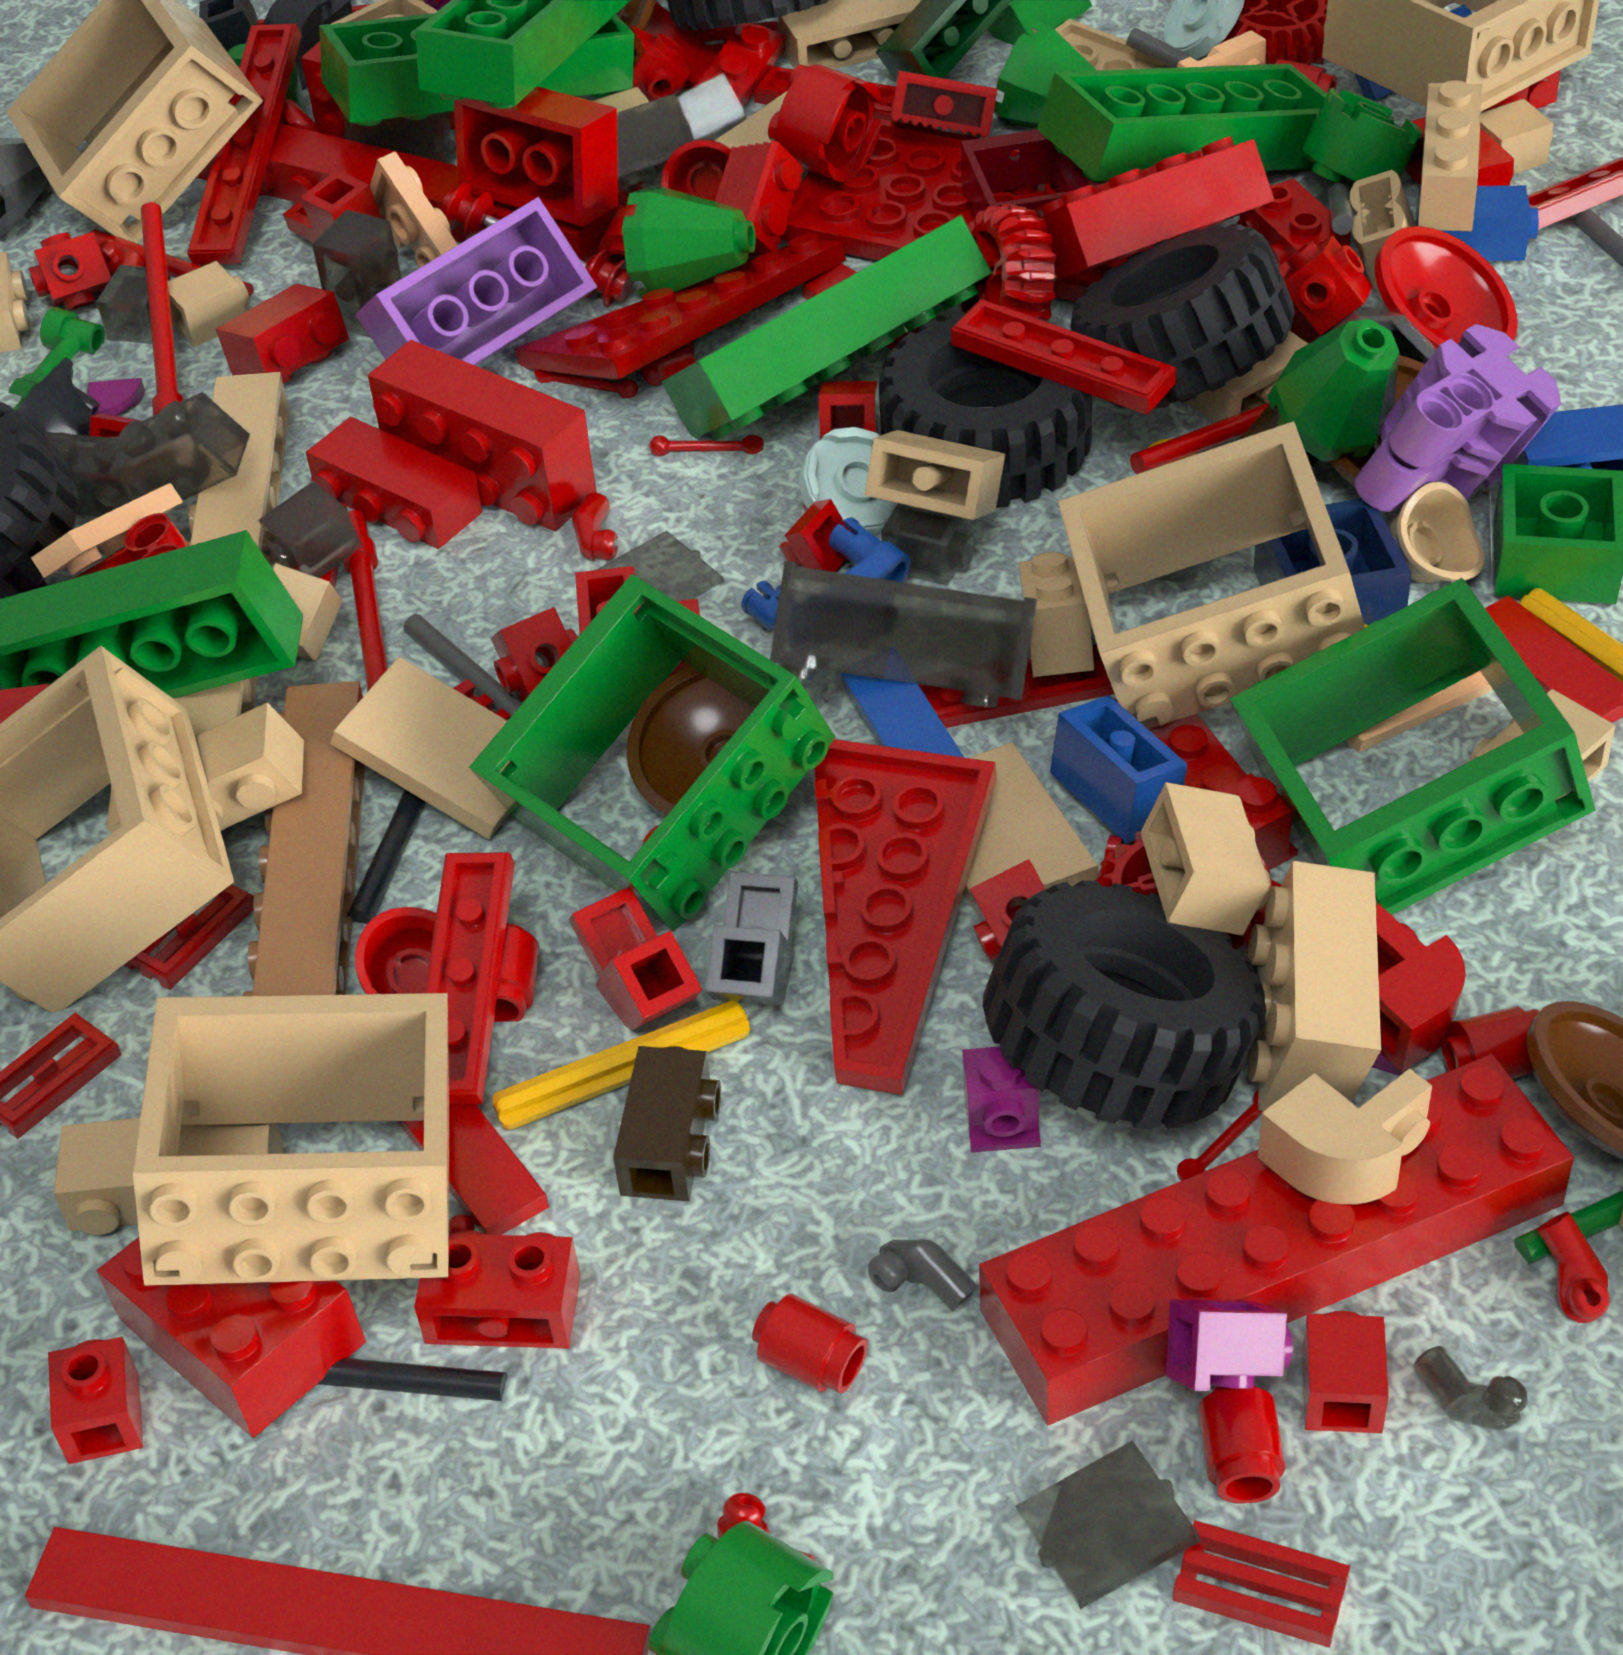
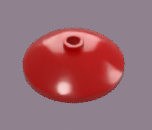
M1412 226L1394 232L1379 248L1375 258L1374 271L1378 293L1386 311L1405 315L1434 345L1435 349L1449 339L1458 344L1465 330L1475 324L1504 332L1514 341L1518 328V319L1512 296L1504 281L1490 263L1465 242L1437 229Z

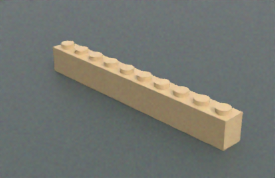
M272 372L216 377L213 399L206 400L204 406L208 432L200 434L199 449L203 465L202 468L195 469L194 488L197 504L189 505L188 521L192 537L191 541L187 542L189 545H194L247 530L271 566L290 413L281 373ZM258 676L174 698L175 701L188 710L194 736L254 709Z

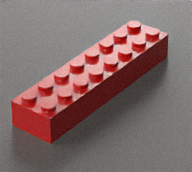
M1490 1054L1426 1080L1432 1085L1427 1115L1430 1126L1421 1143L1410 1153L1402 1155L1397 1189L1377 1200L1360 1204H1335L1321 1201L1300 1192L1258 1158V1150L980 1263V1311L1046 1425L1049 1426L1166 1376L1170 1299L1256 1301L1286 1313V1324L1306 1316L1307 1313L1318 1311L1563 1206L1574 1156L1494 1055Z

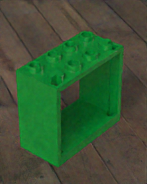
M631 574L469 768L520 824L618 892L627 887L632 888L643 910L674 932L687 919L694 917L702 909L709 892L728 869L733 868L742 860L747 851L748 844L769 819L774 818L782 811L787 803L789 794L809 770L814 769L822 762L827 754L829 745L836 737L797 676ZM682 661L755 707V709L633 858L628 861L557 810L636 716L643 702L667 679Z
M1463 578L1439 590L1428 593L1422 599L1381 620L1370 623L1364 629L1324 650L1311 654L1301 662L1266 680L1255 683L1249 689L1230 698L1261 774L1276 786L1277 792L1282 795L1287 806L1292 810V825L1315 863L1375 873L1376 905L1380 904L1391 915L1596 811L1574 730ZM1480 671L1524 734L1334 831L1295 766Z

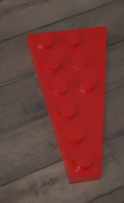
M818 234L798 236L788 242L789 246L778 249L779 252L758 256L747 261V263L679 291L673 292L671 288L651 291L642 297V301L514 348L518 364L531 370L621 379L846 261L842 241L820 240Z
M834 739L829 745L827 754L822 762L814 768L834 1071L837 1084L903 1095L997 780L996 762Z

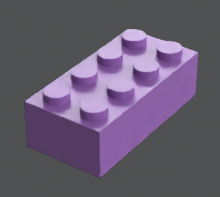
M537 197L377 293L355 315L385 360L411 339L478 366L575 305L597 288V285L540 198Z

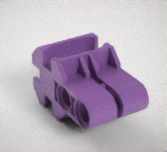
M1478 324L1473 325L1465 330L1458 344L1449 339L1439 345L1388 413L1380 432L1381 445L1355 478L1354 485L1357 493L1373 508L1392 512L1403 507L1409 496L1420 487L1431 482H1444L1456 488L1467 502L1470 501L1477 494L1476 492L1481 484L1488 489L1500 480L1502 464H1513L1562 404L1556 380L1542 367L1526 375L1508 358L1520 346L1504 332Z

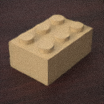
M1292 861L1281 887H1271L1266 902L1265 921L1263 925L1255 924L1253 926L1248 943L1247 956L1251 960L1252 965L1257 966V973L1263 985L1267 1009L1265 1021L1258 1034V1040H1255L1250 1051L1248 1062L1249 1081L1258 1082V1110L1260 1111L1266 1110L1313 1073L1317 1074L1352 1102L1381 1051L1375 873Z

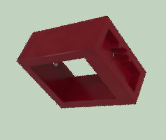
M1037 129L961 141V186L975 217L978 211H986L988 206L998 207L999 204H1011L1030 210H1037L1038 207L1060 199L1066 193L1089 185L1082 173V169L1070 158L1057 152L1054 149V144ZM1014 150H1019V151H1020L1017 156H1015V157H1011V156H1010V153H1011L1012 151H1014ZM1046 183H1053L1057 191L1055 194L996 203L992 192ZM1042 209L1037 210L1039 217L1044 215Z

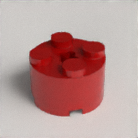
M802 64L797 65L790 75L789 89L784 97L780 111L776 112L770 120L768 137L771 141L779 142L802 165L803 169L838 182L849 180L844 173L846 174L850 168L859 172L869 160L877 143L882 119L874 117L875 102L882 104L880 90L871 82L820 64L809 67Z

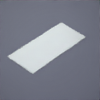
M1490 494V498H1489V528H1490V567H1491V586H1492V531H1491V494Z

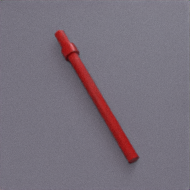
M148 202L141 206L140 211L157 392L152 399L153 420L160 426L162 455L169 457L184 454L182 424L186 421L185 399L178 393L162 211L159 204Z
M352 510L343 517L346 540L342 544V557L344 568L351 574L368 692L387 671L388 664L374 570L378 565L376 545L368 537L365 514L358 510Z

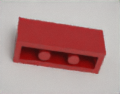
M350 416L306 451L311 473V484L316 494L322 500L328 503H334L335 501L341 504L346 503L347 507L363 512L366 521L371 523L379 521L398 530L410 542L421 541L439 550L483 512L475 472Z

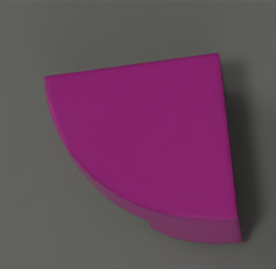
M142 378L89 382L87 394L100 402V407L95 415L104 413L116 416L130 406L136 407L141 402L145 393Z

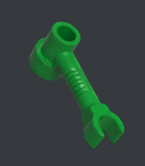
M57 307L50 308L44 315L41 323L40 339L44 347L52 350L32 373L15 379L11 384L8 393L22 396L14 410L16 411L34 388L65 357L72 360L79 351L94 355L104 343V327L101 324L79 319L75 312Z

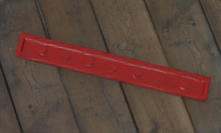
M60 1527L53 1528L25 1594L27 1602L34 1609L303 1655H648V1644L651 1636L650 1625Z

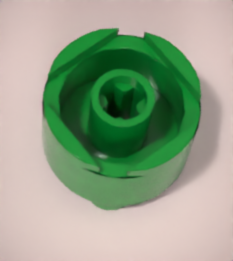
M1330 88L1302 145L1304 150L1302 156L1315 163L1312 168L1315 173L1338 183L1343 176L1358 181L1389 170L1395 171L1399 178H1401L1424 132L1418 125L1407 118L1402 127L1395 124V118L1391 116L1393 110L1384 105L1346 90H1341L1339 95L1334 88Z
M750 1521L736 1524L719 1539L705 1533L694 1543L688 1552L681 1569V1576L688 1580L679 1596L676 1605L670 1607L656 1623L651 1633L648 1647L656 1655H807L822 1630L832 1603L833 1592L823 1587L821 1583L834 1579L833 1572Z

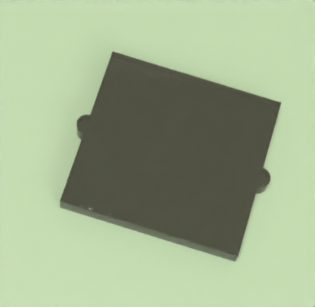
M667 530L596 569L634 566L635 575L675 601L694 599L724 582L723 576L701 559L699 550H690Z
M1133 1441L1128 1442L1015 1506L1040 1547L1038 1555L1042 1566L1045 1568L1053 1567L1080 1610L1200 1542L1197 1530L1174 1500L1175 1493L1172 1482L1168 1479H1159Z

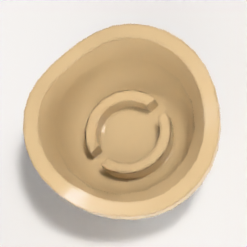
M1431 482L1417 489L1409 496L1389 526V530L1412 573L1411 579L1418 583L1454 582L1460 578L1466 581L1478 575L1482 570L1485 554L1475 530L1468 503L1456 488L1447 483Z

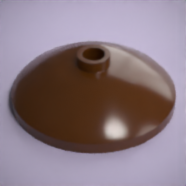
M690 666L667 678L643 702L632 722L627 741V763L631 778L648 805L665 818L755 709V707Z
M1560 1001L1551 1003L1537 1014L1527 1030V1048L1533 1073L1554 1109L1570 1128L1598 1149L1623 1159V1018L1605 1009L1582 1002Z

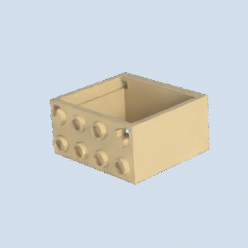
M102 0L6 112L60 199L116 237L139 243L143 238L141 206L148 202L157 203L160 205L163 215L263 100L205 21L179 0ZM235 93L240 96L243 94L244 96L235 106L229 102ZM83 140L86 141L88 144L79 152L77 147ZM129 214L136 218L131 225L126 220Z
M1328 0L1324 24L1322 58L1425 107L1427 106L1428 83H1445L1457 80L1467 84H1482V112L1591 53L1600 0ZM1452 3L1460 6L1465 4L1467 9L1475 13L1463 18L1442 8Z
M1294 421L1058 501L1098 650L1117 701L1147 729L1162 726L1166 723L1231 703V697L1249 689L1255 683L1266 680L1301 662L1311 654L1324 650L1365 628L1349 568ZM1308 528L1321 564L1320 567L1119 632L1109 597L1110 593Z
M102 646L94 650L0 724V982L9 987L21 1000L26 1002L33 1001L52 1013L67 1008L234 883L188 710ZM111 783L121 827L49 882L45 883L37 839Z
M447 993L157 998L133 1165V1182L144 1285L448 1277L449 1058ZM424 1120V1151L177 1156L181 1125Z

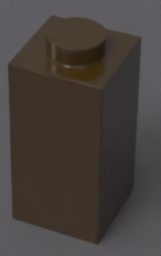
M638 1046L613 1156L620 1196L690 1201L694 1177H706L710 1160V1138L708 1135H703L706 1121L718 1120L721 1105L720 1080L710 1079L707 1051L688 1050L679 1046L665 1048Z

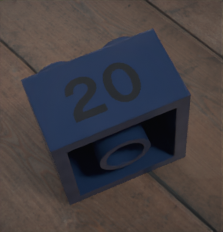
M1362 498L1325 504L1350 571L1364 624L1369 625L1408 606L1412 573L1381 512L1370 506ZM1308 528L1255 545L1253 570L1260 586L1321 566Z

